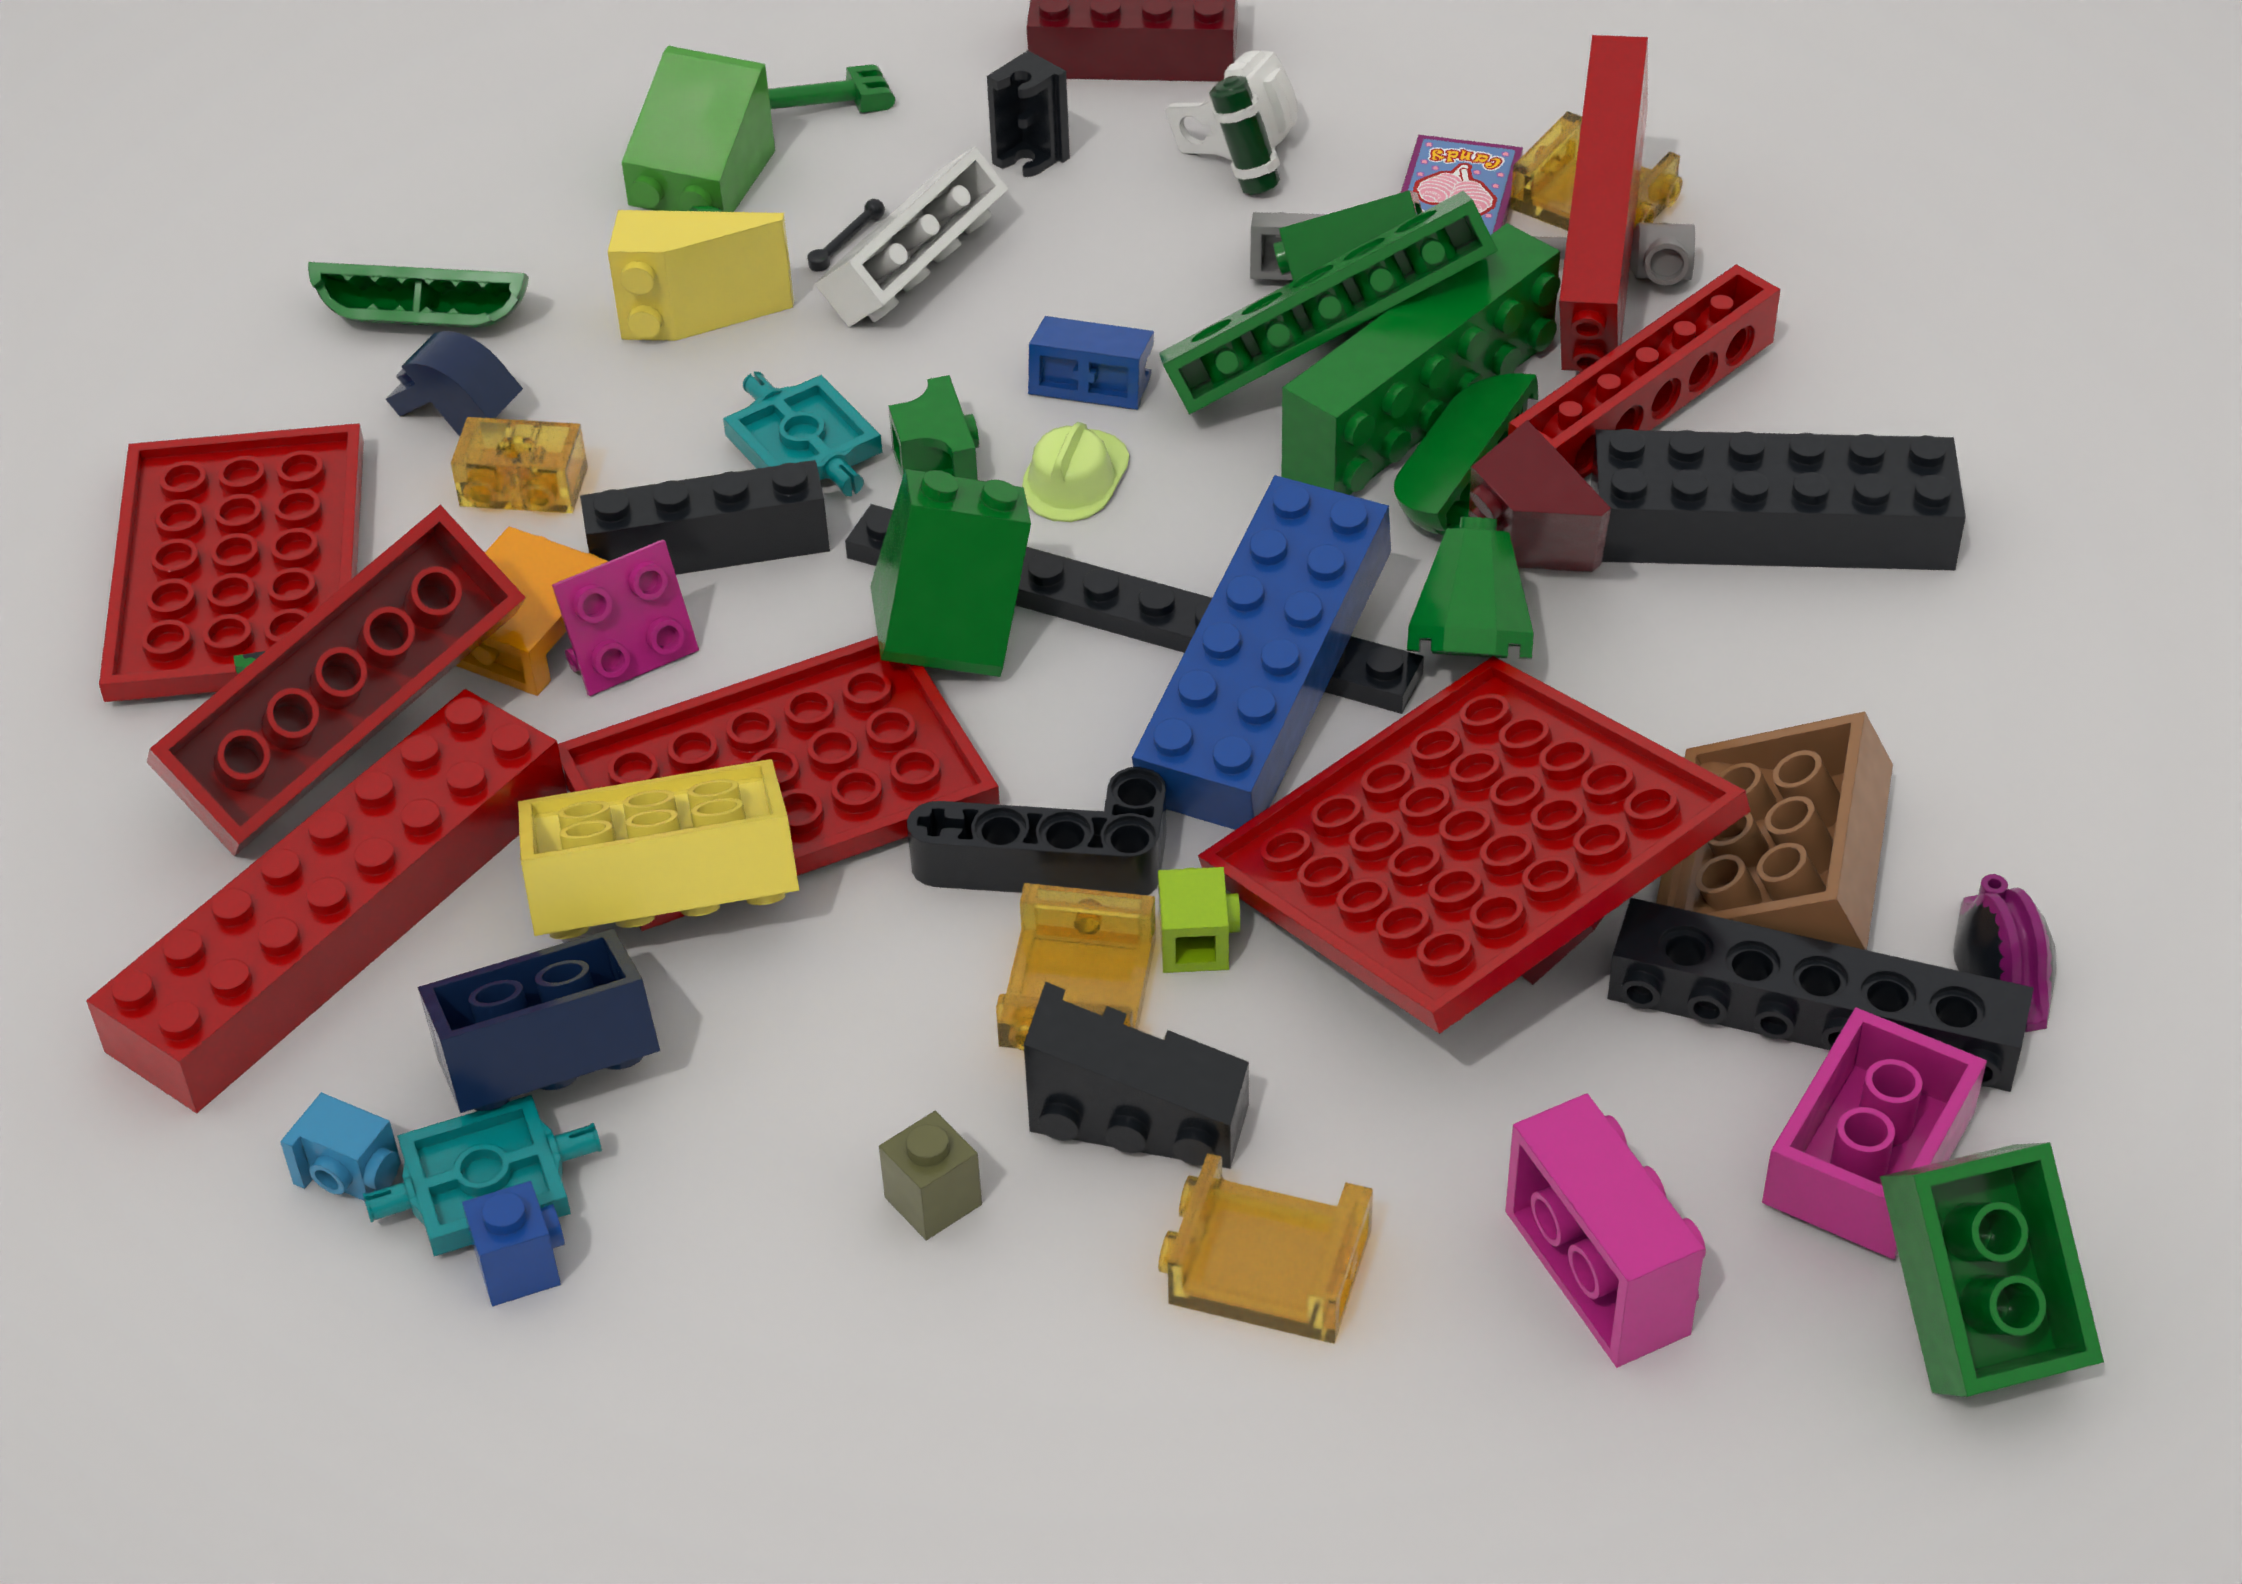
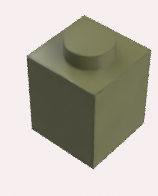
M936 1110L879 1145L884 1196L926 1241L982 1205L978 1153Z

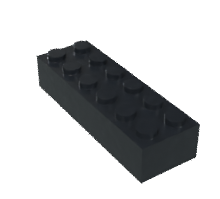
M1596 429L1591 487L1611 507L1602 562L1915 570L1956 569L1966 515L1954 437H1934L1928 435L1875 436L1871 434H1782L1747 431L1739 433L1694 432L1690 430L1645 431L1632 429Z

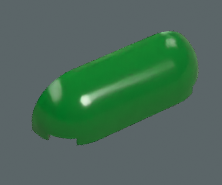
M308 262L310 282L316 288L322 301L333 312L350 320L370 323L464 328L490 326L507 318L519 306L526 293L529 276L525 273Z
M1510 373L1489 377L1466 387L1450 401L1395 478L1394 492L1397 501L1411 521L1428 532L1444 536L1447 528H1460V517H1469L1471 466L1508 436L1509 422L1527 410L1528 399L1538 400L1537 375Z

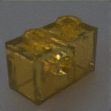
M467 417L450 462L459 506L559 513H573L588 469L581 424Z

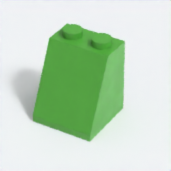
M667 46L662 54L622 159L628 205L655 211H690L692 206H713L720 208L723 212H734L775 152L765 64Z

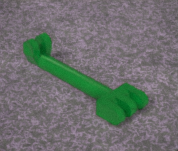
M874 64L847 67L846 80L768 89L771 110L854 101L859 112L865 113L888 110L895 104V96L891 89H889V85L883 77L880 68Z

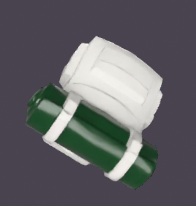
M1253 50L1245 52L1233 64L1229 65L1225 70L1224 79L1212 88L1209 93L1210 97L1206 101L1171 103L1165 109L1179 151L1188 154H1216L1233 160L1231 163L1232 171L1235 177L1238 178L1242 191L1248 194L1263 193L1279 184L1280 178L1277 167L1280 165V161L1275 148L1283 141L1297 122L1295 92L1276 53ZM1184 117H1193L1202 125L1210 126L1211 132L1206 135L1205 140H1198L1187 132L1184 126Z

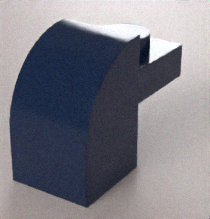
M440 331L434 333L401 366L403 369L396 375L401 384L385 400L399 416L431 402L459 437L491 423L523 388L503 363L480 342L458 332Z

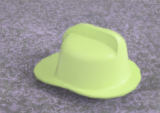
M1077 422L1073 426L1055 428L1044 434L1034 447L1031 463L1023 478L1022 487H1024L1027 505L1037 515L1052 521L1074 522L1086 519L1101 511L1111 499L1127 469L1130 455L1125 444L1109 433L1087 429V425L1081 422Z

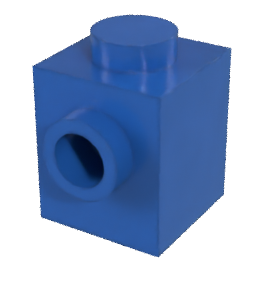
M532 1181L462 1202L473 1248L492 1307L561 1285L553 1248L565 1245L564 1236L554 1205L551 1204L540 1208Z

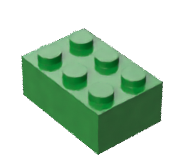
M2051 1142L2014 1144L1880 1176L1932 1393L1969 1397L2104 1363Z

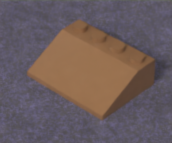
M1866 712L1686 749L1684 758L1746 790L1751 812L1679 862L1671 870L1661 875L1656 903L1867 950L1893 763Z

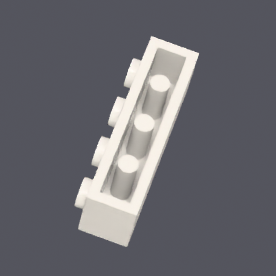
M972 147L939 169L815 283V286L848 327L866 316H869L873 323L878 321L899 303L895 295L901 289L905 293L910 291L931 273L926 266L932 260L936 264L962 244L957 237L963 231L967 235L992 216L988 208L1009 188L977 147Z

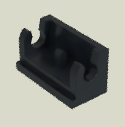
M1026 51L987 76L992 164L1004 169L1014 165L1019 159L1029 158L1032 161L1026 162L1022 167L1023 177H1032L1040 174L1058 161L1064 163L1070 159L1066 71L1040 56Z

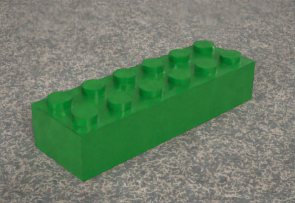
M1506 223L1491 234L1498 249L1497 252L1390 308L1283 386L1281 476L1348 495L1358 492L1368 484L1370 479L1391 463L1400 461L1408 450L1423 440L1444 409L1459 392L1480 380L1514 373L1518 366L1535 353L1545 350L1553 341L1557 330L1555 312L1557 294L1561 284L1558 277L1560 250Z

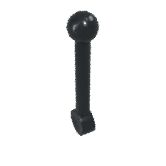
M879 199L868 200L864 205V212L825 248L809 252L807 256L809 268L816 272L826 270L830 266L829 258L871 219L877 220L883 216L885 212L883 202Z

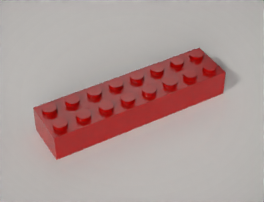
M467 689L461 691L86 1000L104 1052L197 1114L519 836L518 801L567 793L557 740Z

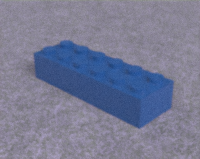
M1274 475L1132 756L1133 767H1144L1160 774L1165 781L1167 810L1236 830L1270 807L1391 553L1389 505Z

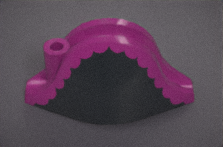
M1996 874L1986 875L1982 878L1979 894L1964 897L1961 902L1953 949L1954 961L1958 970L1962 972L2034 987L2025 1032L2047 1029L2056 974V949L2050 929L2043 914L2023 889L2019 887L2007 889L2008 883L2005 878Z

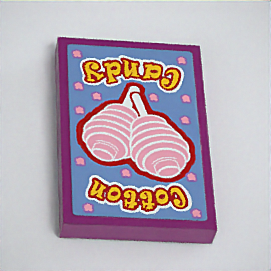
M1418 134L1401 193L1409 190L1418 193L1422 212L1464 191L1473 199L1491 235L1506 223L1522 164L1523 147Z

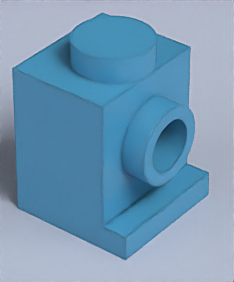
M322 1092L280 1141L294 1185L305 1189L314 1180L320 1187L336 1195L347 1193L363 1201V1193L367 1194L389 1187L394 1181L401 1165L389 1120Z

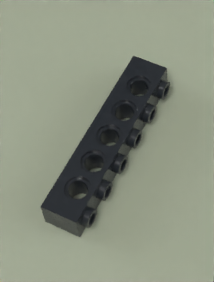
M1630 897L1612 955L1607 999L1630 1004L1637 1008H1648L1696 1019L1702 1023L1718 1024L1761 1034L1771 1039H1783L1826 1050H1831L1855 1007L1987 1060L1981 1086L2011 1092L2034 987Z

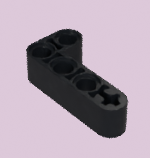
M1128 767L1118 771L1108 784L1104 811L950 801L924 803L916 807L907 819L912 873L924 885L940 888L1121 900L1141 899L1157 889L1158 870L1162 869L1166 840L1165 781L1160 774L1144 767Z

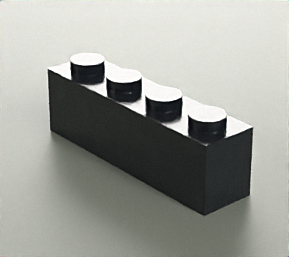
M816 460L784 463L772 467L725 472L712 476L678 481L671 480L652 485L618 490L611 489L580 495L589 553L607 561L662 539L666 542L676 575L830 551L824 496Z

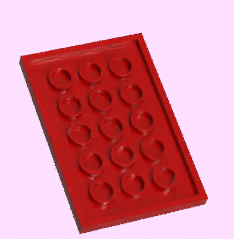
M360 423L128 444L99 687L104 702L218 692L238 675L234 665L235 655L268 650L357 575L364 448Z
M878 636L558 744L565 783L570 792L772 759L788 815L797 876L908 837L907 819L916 807L924 803L950 801L1000 804L999 786L925 668L918 665L881 660ZM681 911L655 915V919L652 922L639 926L642 932L685 915L681 914Z

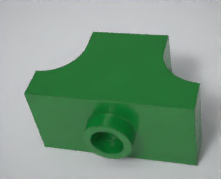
M950 375L927 379L928 386L925 392L912 401L888 405L892 450L902 478L905 469L923 472L939 470L955 477L978 480L976 448H979L977 425L973 414H963Z

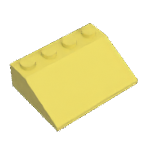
M772 759L518 801L520 859L534 936L549 934L554 939H569L585 934L591 926L615 922L616 926L622 928L639 927L652 922L655 919V915L681 911V914L685 916H703L717 911L720 908V904L746 900L751 905H767L784 899L785 893L799 891L788 815Z

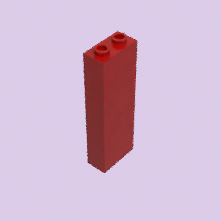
M1592 35L1559 300L1561 370L1582 372L1617 348L1622 342L1648 111V37Z

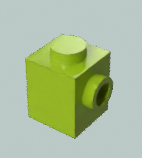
M1224 867L1158 870L1163 973L1229 970V933H1240V904L1238 893L1226 894Z

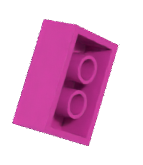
M1855 1007L1771 1149L1762 1203L1894 1260L1898 1250L1880 1176L1950 1159L1975 1113L1987 1060Z
M1586 1093L1514 1123L1505 1212L1616 1368L1691 1335L1695 1306L1699 1299L1698 1287L1702 1262L1706 1255L1703 1237L1694 1222L1689 1218L1682 1219L1666 1198L1663 1184L1657 1173L1649 1166L1643 1167L1629 1149L1624 1132L1617 1120L1611 1115L1604 1116L1589 1094Z

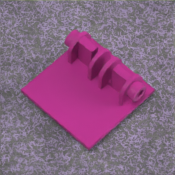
M663 539L552 584L572 646L565 650L566 659L573 672L580 671L589 696L699 650L668 548Z

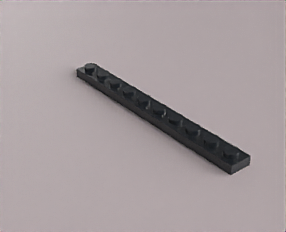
M870 504L845 540L848 559L873 566L877 565L893 512L892 509ZM1027 547L1015 605L1185 653L1212 598ZM1351 636L1325 692L1402 714L1423 675L1424 656Z

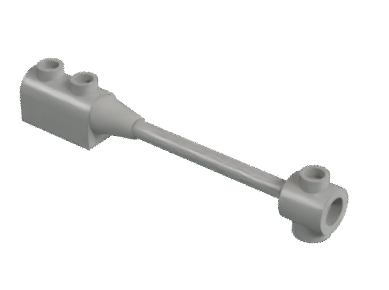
M1253 212L1251 222L1250 279L1293 280L1291 273L1282 276L1277 263L1273 243L1282 241L1279 228L1326 214ZM1638 223L1634 228L1630 269L1635 278L1650 279L1654 283L1664 286L1676 284L1681 280H1692L1695 257V225ZM1535 237L1560 250V259H1565L1567 237Z

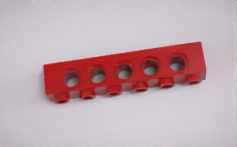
M1734 265L1510 421L1508 435L1528 420L1584 479L1592 473L1596 429L1650 431L1773 343L1781 289L1739 265Z

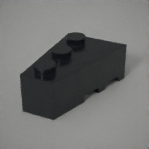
M1045 982L1024 1042L1030 1132L1044 1134L1061 1141L1076 1140L1109 1146L1126 1153L1141 1152L1179 1159L1191 1165H1212L1231 1169L1249 1106V1062L1167 1030L1162 1040L1124 1025L1127 1014L1109 1006H1106L1103 1015H1099L1062 1000L1066 989Z

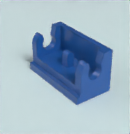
M1045 316L1029 343L1028 394L1138 410L1151 376V369H1146V362L1154 345V331Z

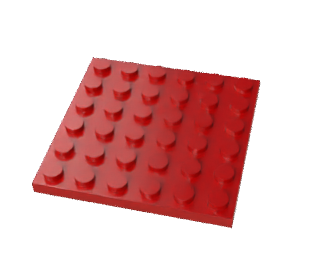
M1492 656L1200 853L1198 858L1202 868L1224 867L1227 891L1238 893L1239 899L1440 1034L1507 985L1513 983L1517 978L1560 947L1566 945L1570 940L1609 912L1618 908L1623 902L1658 877L1671 870L1707 842L1720 835L1728 827L1751 812L1746 790Z

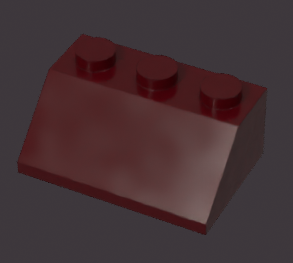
M1528 420L1471 466L1469 517L1497 519V531L1510 533L1518 568L1593 572L1601 565L1611 507Z

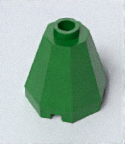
M1460 517V528L1446 529L1408 626L1407 651L1420 652L1421 640L1431 641L1432 654L1507 658L1509 646L1520 647L1519 659H1532L1534 632L1510 533L1497 531V519Z

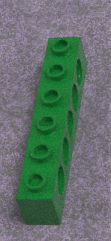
M1461 191L1159 352L1160 358L1190 415L1497 252L1498 249L1473 199L1464 191Z

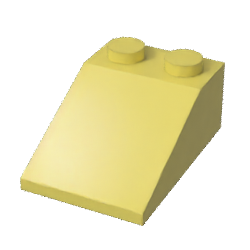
M618 210L607 252L622 340L677 341L793 308L794 296L784 213Z

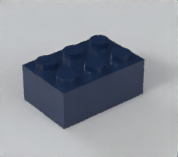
M614 928L418 987L437 1059L460 1113L473 1109L476 1111L494 1110L508 1103L511 1097L537 1089H561L572 1084L579 1076L605 1068L610 1070L629 1068L639 1063L643 1056L660 1051L643 979Z

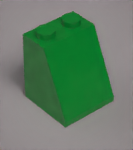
M1411 190L1279 228L1282 241L1275 242L1273 245L1282 276L1291 273L1294 281L1422 213L1418 193ZM1384 311V312L1378 314L1377 316H1375V317H1373V318H1371V319H1369V320H1367V321H1365V322H1363V323H1361V324L1374 321L1376 318H1378L1380 315H1382V314L1385 313L1386 311Z
M905 469L870 585L881 660L996 677L1001 676L1031 527L1024 487L1013 486L1002 480L980 481L955 477L939 470L923 472Z

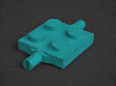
M755 371L754 377L751 373L745 377L743 389L755 401L748 407L724 417L723 422L725 436L753 466L758 469L778 466L784 463L816 460L820 481L825 478L831 479L845 496H852V490L857 494L862 489L864 480L862 476L854 471L852 466L882 453L881 435L822 375L799 385L780 389L774 388L761 372Z
M532 1095L509 1101L502 1107L494 1110L472 1112L397 1135L405 1162L402 1174L404 1182L367 1194L363 1193V1198L371 1222L412 1209L414 1216L425 1226L433 1255L438 1256L473 1245L462 1205L463 1201L532 1181L540 1208L553 1204L558 1218L571 1214L568 1198L562 1183V1162L597 1151L601 1152L602 1147L594 1123L554 1136L552 1130L540 1120Z

